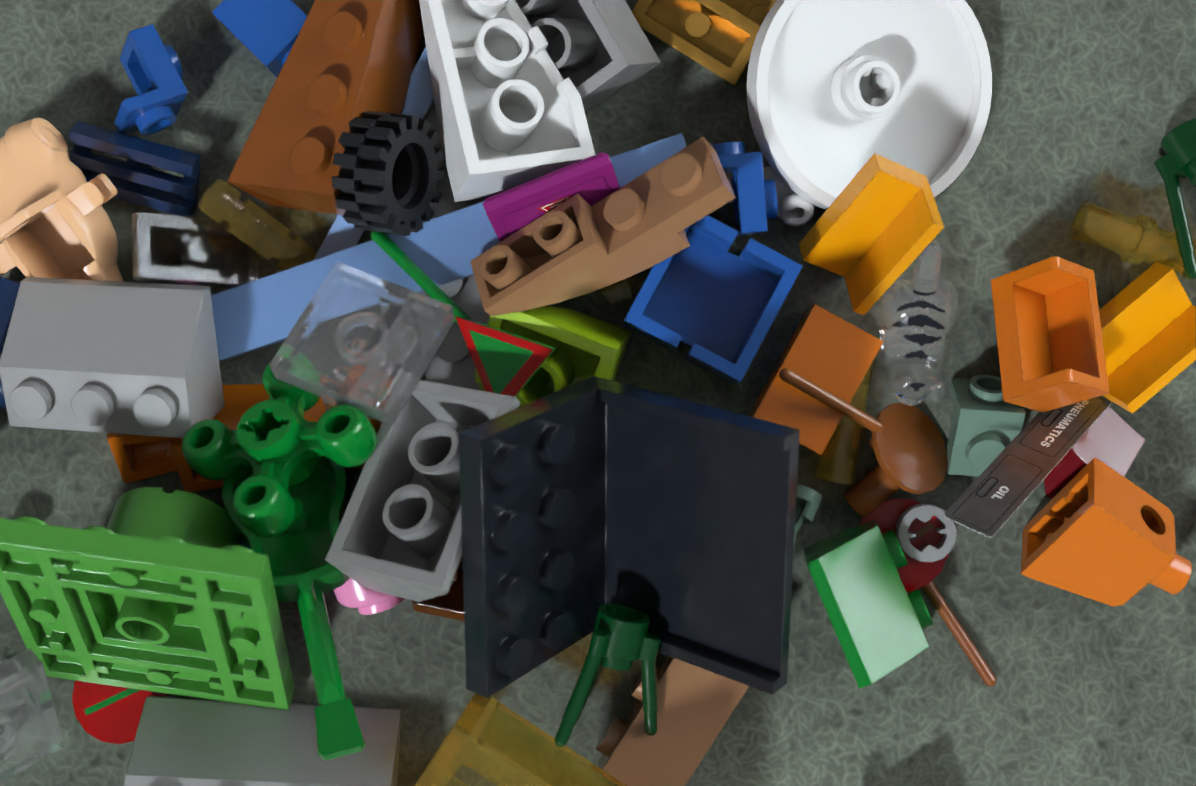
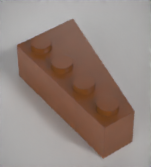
M315 0L227 183L269 205L344 215L346 210L338 209L335 198L342 193V190L332 188V176L340 175V166L332 165L334 153L343 154L345 149L338 142L342 132L352 133L348 123L354 117L362 118L361 113L376 111L402 114L423 32L419 0Z

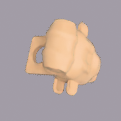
M33 118L14 124L6 130L5 135L0 139V275L6 274L17 266L25 277L123 282L117 265L118 241L110 217L102 206L117 195V189L103 173L87 182L82 170L70 161L68 146L62 134L43 118Z

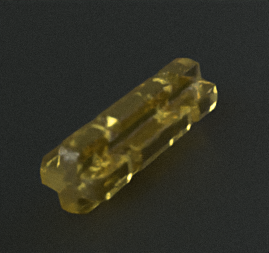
M217 179L203 193L198 205L200 210L218 224L223 220L229 223L226 230L265 259L269 260L272 256L275 257L277 261L274 265L280 270L284 271L314 260L316 255L314 247L298 235L291 239L287 236L291 231L289 228L250 199H246L244 203L238 198L242 193L225 180Z

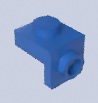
M154 25L129 31L119 60L138 95L125 99L121 103L114 126L118 132L123 134L139 130L141 135H152L168 128L176 121V116L188 91L182 81V66L177 53L171 45H163Z
M745 142L710 144L715 149L724 172H731L732 189L735 195V199H733L735 229L739 231L737 235L767 232V219L777 218L778 207L774 179L764 180L762 152L746 153Z

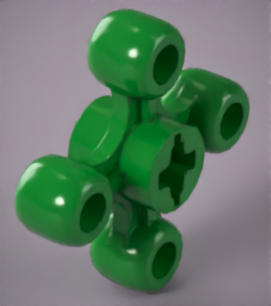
M284 353L268 363L263 372V386L270 399L261 401L249 408L240 418L236 430L230 429L218 420L206 419L199 421L189 428L182 439L181 450L186 461L197 474L207 480L219 481L233 475L241 464L253 467V476L244 480L236 488L232 507L243 526L254 535L262 538L279 536L292 525L296 515V505L288 491V486L299 484L307 479L317 468L320 456L330 458L331 461L341 467H355L368 461L377 447V433L366 415L353 405L340 404L333 406L324 412L318 422L304 419V412L312 408L321 397L322 381L308 359L298 353Z

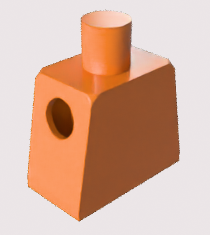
M1093 458L1023 529L1022 575L1110 606L1124 605L1148 583L1172 595L1177 594L1186 586L1191 576V561L1176 554L1175 519L1171 510L1096 458Z

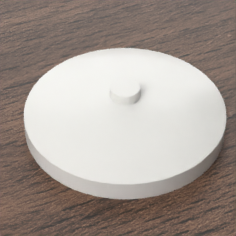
M777 0L764 18L751 50L746 83L749 118L760 150L773 171L792 191L817 207L827 210L874 153L926 175L933 196L936 197L954 182L965 169L981 141L987 124L992 96V70L990 55L981 26L965 0Z

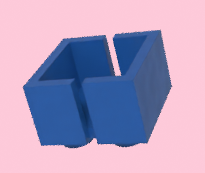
M707 215L684 229L690 244L689 247L652 267L624 319L623 326L672 352L682 342L690 347L685 359L735 385L742 381L803 266L752 238L749 239L739 257L728 252L739 231Z

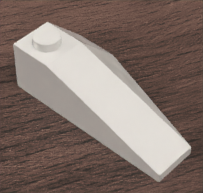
M419 0L440 142L455 202L494 196L595 155L579 92L569 77L563 79L546 51L548 46L547 40L538 26L532 28L516 0Z

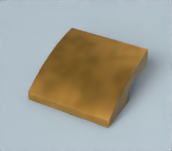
M638 0L632 13L641 28L732 85H735L749 64L751 50L761 24L777 0Z

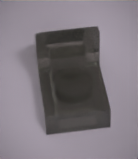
M144 212L132 214L133 280L141 283L234 288L260 279L259 223Z

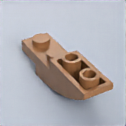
M701 137L592 206L577 193L472 259L470 263L484 311L491 316L563 302L627 279L689 247L690 244L684 229L735 199L715 149L704 137Z

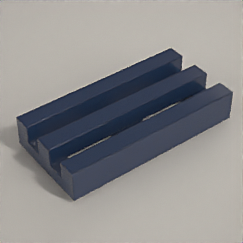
M78 121L69 130V143L74 144V148L69 152L70 161L82 170L87 182L103 173L117 189L118 193L113 198L188 219L196 211L201 155ZM92 149L123 157L128 160L122 161L101 154L93 153ZM155 166L184 175V178L151 168Z

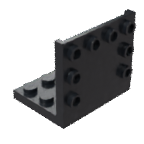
M591 376L459 433L466 689L485 698L495 694L592 633L599 606L605 603L631 606L649 615L650 623L647 633L661 638L658 652L772 695L785 686L788 674L800 429Z

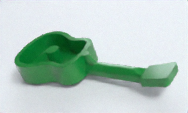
M320 456L317 468L307 479L299 484L288 486V491L296 505V515L292 525L279 536L262 538L254 535L243 526L232 507L236 488L244 480L253 476V467L241 464L233 475L224 479L222 492L224 504L243 542L250 550L257 554L268 555L277 602L297 601L319 704L318 707H314L318 754L321 759L327 761L361 752L366 745L351 698L346 699L324 598L325 593L342 586L349 580L347 575L325 560L351 497L345 468L331 461L328 457Z

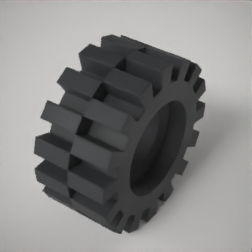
M376 111L361 113L362 118L354 117L348 123L352 133L342 132L338 142L345 148L343 154L334 153L332 165L340 166V175L332 176V188L342 190V193L335 198L337 208L346 210L343 218L347 223L355 224L354 227L358 229L402 236L410 235V232L417 233L423 229L422 220L430 221L434 214L429 205L430 202L439 203L441 192L437 191L435 187L436 181L444 182V170L437 169V162L443 160L444 155L443 148L434 147L440 138L436 130H429L431 123L426 119L419 118V116Z

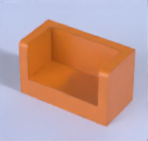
M1054 256L991 279L1004 402L1044 413L1109 393L1094 270Z
M814 304L806 310L749 416L800 429L799 447L813 455H822L843 414L786 383L780 378L779 372L783 368H788L850 403L883 341Z

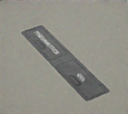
M1098 396L1044 413L1038 412L945 512L944 516L986 537H993L1111 405L1112 401L1103 396Z

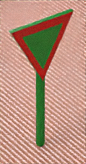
M371 232L372 240L459 325L485 392L516 397L556 348L472 320L385 233Z

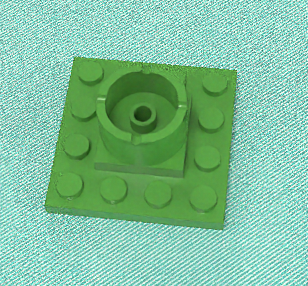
M141 487L130 490L118 498L106 528L88 526L84 529L55 526L27 516L17 517L14 520L0 518V593L40 676L286 711L290 709L295 685L268 555L257 554L248 548L239 546L241 538L228 512L218 504L197 494L177 489L173 493H165L163 487Z

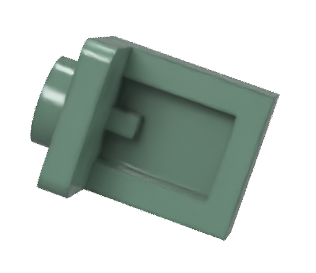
M976 375L971 379L953 378L951 380L949 391L954 404V412L946 448L947 473L949 475L979 477L1022 431L1026 414L1024 408L1003 401L1001 378L992 375Z

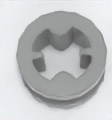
M919 503L908 507L900 514L896 523L895 535L901 548L907 555L920 562H935L943 559L952 551L956 542L957 529L954 521L944 516L945 510L932 504ZM932 516H935L942 525L935 528L936 532L942 534L940 542L935 547L925 542L919 549L915 548L909 540L916 537L915 533L908 531L912 521L917 518L927 522Z

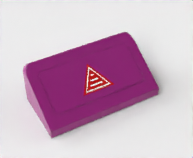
M601 152L486 198L482 204L499 242H501L577 193L592 206L620 189L608 153L604 154V152Z

